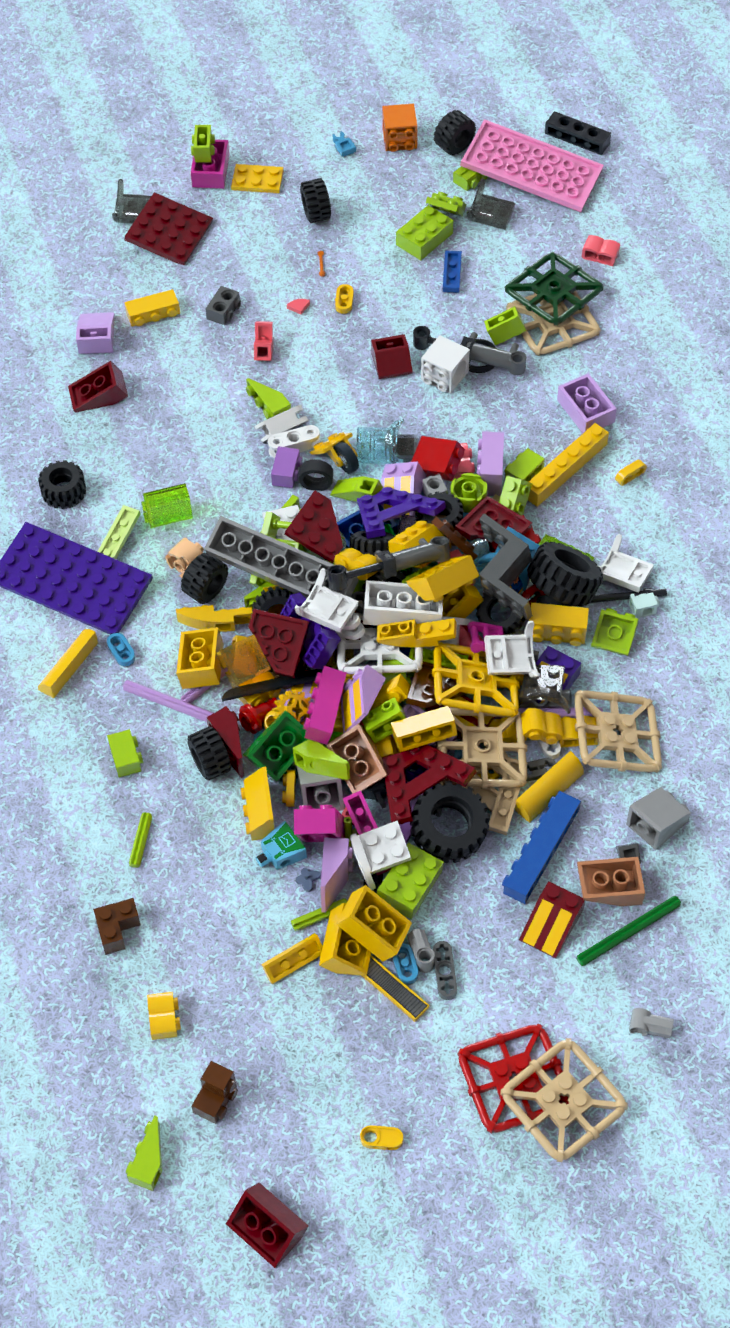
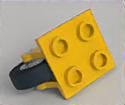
M334 433L327 437L328 441L315 444L313 446L314 449L309 452L311 455L327 453L337 467H341L348 474L355 472L359 468L357 452L348 441L353 436L352 433Z

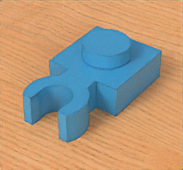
M340 131V137L332 134L335 148L342 157L356 152V146L349 137L345 138L344 132Z

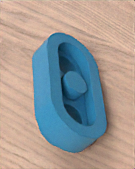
M111 634L107 638L108 649L119 665L130 666L135 661L134 650L123 634Z
M402 943L398 954L393 956L392 959L398 979L404 984L410 985L418 979V967L412 948L408 944ZM404 953L406 957L400 958L399 954ZM410 972L412 975L410 977L404 976V973Z

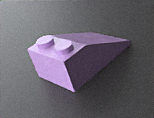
M324 838L321 874L322 912L328 910L348 882L349 872H353V860H349L353 859V848L349 847V839Z

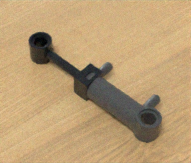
M417 326L413 330V346L418 350L427 349L437 339L431 337L430 329L426 326ZM472 332L470 337H463L460 345L470 349L469 363L473 360L509 370L513 375H522L525 372L527 357L524 352L517 351L519 348L517 343H513L508 352L475 343L478 336L476 332Z
M437 536L428 543L424 538H421L418 542L420 545L390 553L389 550L383 552L378 550L375 552L377 563L347 572L346 568L342 565L330 566L327 568L328 587L331 591H342L348 587V579L379 571L384 578L396 576L399 570L431 561L445 562L450 559L449 539L444 536Z

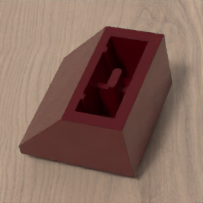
M405 334L371 340V355L378 379L413 374L410 351Z

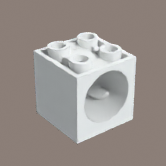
M439 335L421 357V380L427 385H433L440 391L451 394L469 372L470 349Z

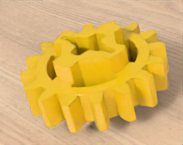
M298 690L286 691L285 694L278 696L280 700L274 701L277 707L273 708L272 711L277 712V715L273 718L277 719L286 710L304 726L306 718L310 717V714H307L311 698H305V692L298 694ZM288 699H290V701H288V704H287L286 706H284V704L286 703V701H287Z

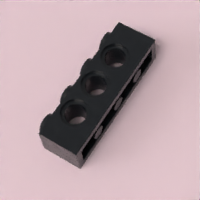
M556 111L545 122V134L596 154L602 155L610 145L611 132Z

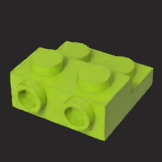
M438 191V194L432 193V197H427L425 203L431 207L459 216H463L467 205L463 202V198L457 196L450 198L447 197L448 194Z
M601 609L591 647L629 656L639 620L633 614L625 613V615L618 614L614 609Z

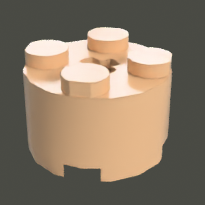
M184 537L165 556L166 562L171 569L175 568L180 572L179 576L182 578L189 564L198 555L203 553L204 548L198 542L194 544Z

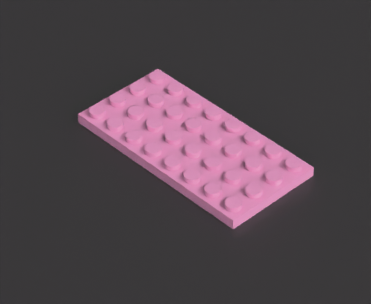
M485 119L460 164L462 167L578 212H582L604 166Z

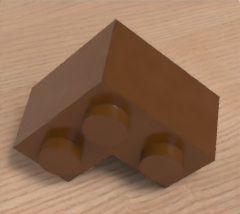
M134 898L93 909L105 955L125 950L121 931L141 926Z
M210 1061L200 1078L202 1088L191 1107L194 1114L216 1124L218 1119L222 1120L226 1115V1105L229 1100L233 1101L235 1099L238 1089L234 1071Z

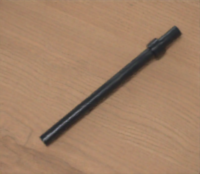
M644 588L639 593L632 591L595 595L591 603L630 599V594L638 596L643 593L653 592L654 596L657 597L667 596V589L652 590L651 588Z

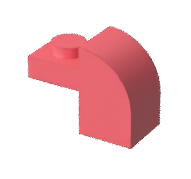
M256 321L254 360L271 361L274 342L273 322Z

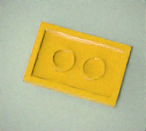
M236 164L231 190L280 193L284 167Z

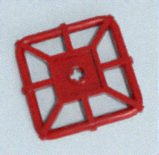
M528 1025L503 1034L499 1032L494 1037L459 1049L457 1055L459 1056V1064L469 1088L467 1090L470 1097L472 1096L481 1122L487 1129V1132L492 1134L493 1132H502L523 1125L518 1117L497 1123L506 1105L500 1094L501 1089L510 1081L509 1078L512 1077L513 1073L518 1075L530 1065L529 1062L532 1061L530 1053L538 1037H540L546 1052L553 1047L543 1025ZM533 1033L525 1052L510 1057L505 1042ZM499 1045L504 1059L490 1063L471 1053ZM556 1055L549 1060L550 1063L543 1065L541 1068L544 1072L554 1070L557 1077L563 1072L561 1067L563 1064ZM468 1061L489 1070L493 1082L477 1086ZM534 1072L513 1090L537 1093L543 1086L538 1075ZM496 1088L500 1103L493 1118L490 1120L480 1093ZM561 1095L559 1100L560 1104H569V1097ZM513 1098L515 1101L521 1100L524 1111L531 1120H534L544 1112L543 1109L532 1111L528 1100Z

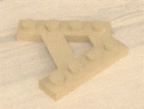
M503 751L504 760L519 772L518 760L508 757L506 752ZM473 766L476 768L477 773L472 779H481L478 776L481 773V766ZM487 766V770L492 769L502 779L514 780L501 767ZM471 787L474 789L473 793L475 795L479 793L482 797L481 803H486L488 809L492 811L489 830L507 835L521 787H500L499 791L493 787H487V789Z

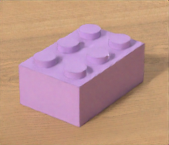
M589 373L558 386L557 401L582 433L594 423L602 428L615 423L617 408Z
M482 431V439H478L477 475L481 476V479L487 483V496H494L495 494L501 496L504 432Z

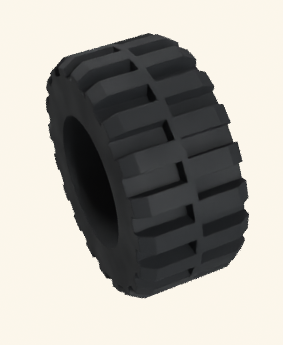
M545 542L540 545L527 568L528 577L536 585V588L542 590L544 594L551 596L556 601L559 600L564 604H571V606L575 607L577 605L582 607L591 603L603 581L601 568L590 557L562 543Z
M445 781L443 786L441 783H438L432 789H427L423 795L419 796L412 811L413 821L410 822L412 826L410 832L411 836H415L414 842L416 846L421 845V850L430 853L436 858H441L444 863H448L450 859H453L454 863L460 862L461 858L466 860L471 857L472 853H476L483 843L490 826L488 824L490 815L486 813L488 807L486 803H481L482 797L480 794L477 793L475 795L473 793L474 789L469 786L466 789L458 783L452 785V781ZM438 808H452L459 811L465 817L468 824L466 833L458 837H449L441 834L436 830L431 821L433 812Z

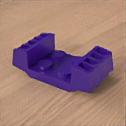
M300 592L291 594L280 615L310 622L303 646L307 652L302 660L311 668L323 669L341 639L335 630L298 615L295 612V606L300 607L306 601V598Z

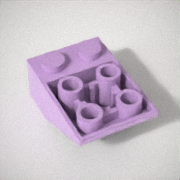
M114 312L80 314L76 330L79 354L113 353Z

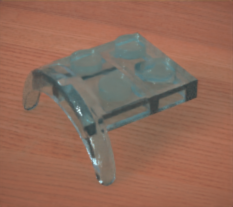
M404 419L396 420L390 428L357 427L356 452L358 462L366 464L399 463L396 442L398 431L404 423Z

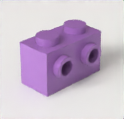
M278 446L271 472L272 486L294 487L295 481H298L299 478L298 467L302 465L303 457H300L299 449Z

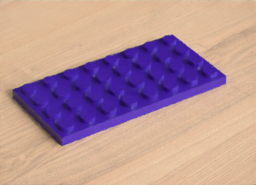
M28 522L24 523L0 560L1 588L110 635L120 632L153 579L152 574Z

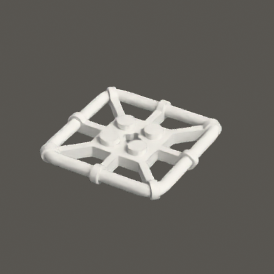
M357 613L360 620H363V614ZM365 628V634L361 637V640H346L340 637L341 641L337 645L338 670L347 674H355L359 668L362 670L365 666L357 665L364 660H377V666L370 667L381 675L383 673L418 672L422 669L423 647H415V660H412L401 653L398 646L378 645L377 628ZM345 649H360L358 655L347 663L345 662ZM396 659L404 665H383V660Z

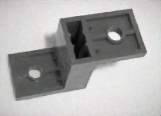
M483 514L479 519L484 533L483 536L489 542L494 541L500 548V551L479 574L484 588L483 591L489 597L494 596L503 607L511 608L518 618L522 619L523 617L528 621L533 616L529 601L510 588V586L532 561L529 545L489 516Z

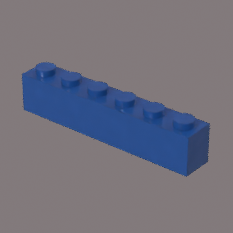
M561 791L558 792L556 797L552 796L548 804V811L542 813L538 828L534 827L530 834V842L523 845L520 859H515L511 867L513 871L510 876H505L502 882V886H504L503 894L526 904L579 812L580 800Z

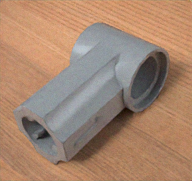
M419 928L414 929L407 934V939L413 950L418 971L428 973L434 968L435 954L430 947L425 931Z
M635 1008L632 1010L629 1032L632 1034L634 1032L641 1033L642 1036L651 1034L670 1039L674 1019L652 1015L650 1011L643 1008Z

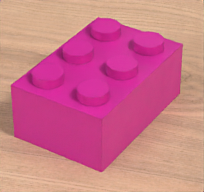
M215 139V144H212L215 148V155H212L211 162H195L193 156L191 167L192 187L225 188L230 156L228 140Z

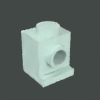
M653 592L643 593L638 596L630 594L629 606L636 618L650 616L657 613L659 599L657 596H654Z

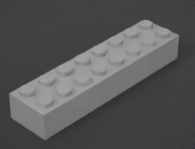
M220 516L204 547L209 556L293 593L300 592L305 598H308L320 570L322 568L327 570V568L333 566V564L223 516ZM326 575V580H325V583H324V587L329 588V587H328V578H327V575ZM357 577L348 579V587L345 590L336 592L351 598L359 579Z

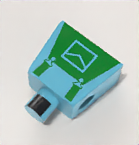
M284 821L262 839L261 847L263 853L255 857L260 867L271 862L279 870L307 858V851L286 821Z

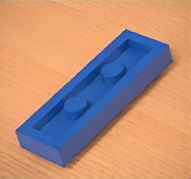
M445 250L443 292L459 293L462 251Z

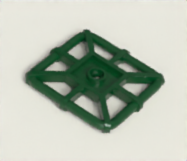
M554 251L544 255L533 265L527 266L521 274L505 286L507 294L526 306L528 311H533L553 325L564 322L576 311L582 310L585 304L603 291V284L583 271L581 266L574 265ZM550 260L551 269L543 275L537 271L538 268ZM555 260L570 270L565 274L555 269ZM579 275L588 282H575L571 278ZM528 276L536 279L533 283H520ZM576 290H592L581 300L572 295ZM516 291H533L537 296L529 301ZM566 299L573 304L571 308L558 316V304ZM542 300H546L553 305V316L536 305Z

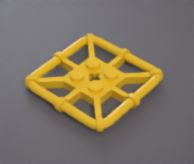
M440 642L439 646H435L432 676L434 677V695L438 705L471 710L477 714L483 712L510 717L518 714V690L520 689V683L517 681V674L509 675V679L488 675L487 663L479 662V657L486 658L485 651L474 653L470 647ZM455 653L471 655L472 661L461 659ZM441 654L456 666V670L442 668ZM442 677L456 679L457 685L442 693ZM497 686L506 687L510 690L511 702L497 690ZM459 692L474 694V703L449 698ZM481 696L492 697L503 708L481 704Z

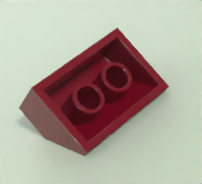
M260 1182L244 1191L226 1222L229 1228L274 1268L298 1244L309 1227Z

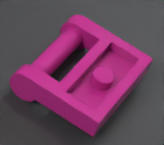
M475 621L467 625L472 641L470 648L474 653L485 651L484 641H479L478 632H482L483 640L485 636L504 635L502 626Z

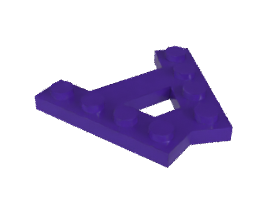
M385 487L373 496L364 495L361 498H357V505L367 539L385 536L383 522L411 511L436 516L446 508L445 501L424 497L420 494L408 493L407 491L395 490L391 487ZM387 504L393 507L379 511L378 505Z

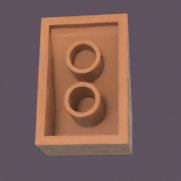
M358 724L326 745L329 750L349 762L350 779L345 781L352 794L360 790L362 792L388 776L377 746L363 725Z
M638 857L577 862L583 901L616 906L643 904L645 889Z

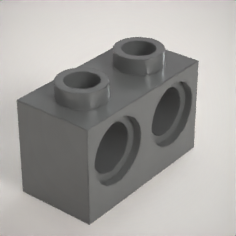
M220 286L205 308L206 319L225 325L227 321H231L235 309H239L241 305L239 292Z

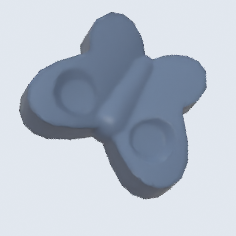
M303 868L301 875L296 877V883L302 885L306 892L312 891V882L320 878V872L316 870L308 871L307 868Z

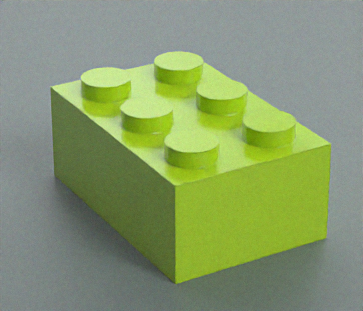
M427 205L396 231V245L421 261L453 234L454 220Z
M408 842L407 848L412 860L392 867L377 889V895L403 916L412 920L442 873L444 862Z

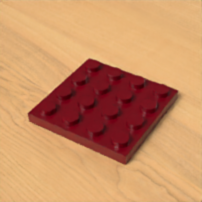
M154 192L126 233L124 240L172 262L185 265L213 222V218Z

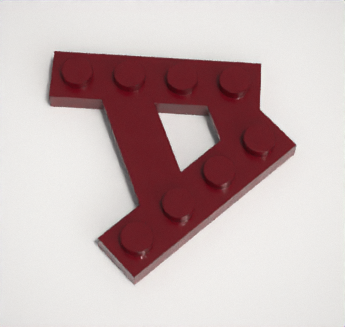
M427 744L382 757L388 774L385 777L391 822L398 821L400 825L413 821L411 800L445 778L466 787L477 773L476 768ZM417 763L428 769L407 783L406 768Z

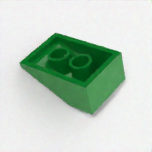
M285 710L250 745L243 756L258 769L266 767L267 777L277 782L294 762L293 747L309 739L304 738L306 730L303 729V725Z

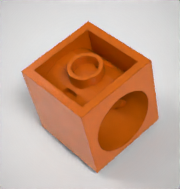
M414 103L382 106V130L385 151L395 152L397 150L417 149V119Z

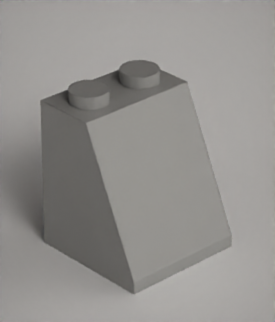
M296 765L303 805H310L314 809H320V805H332L338 811L344 810L340 778L308 773Z
M659 787L630 805L626 825L653 849L657 850L689 821L691 812L686 805L680 804L669 791Z

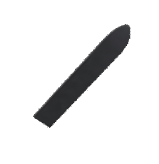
M323 669L297 673L294 678L283 676L238 686L225 692L221 699L224 702L281 688L289 689L294 685L315 681L317 673H321Z

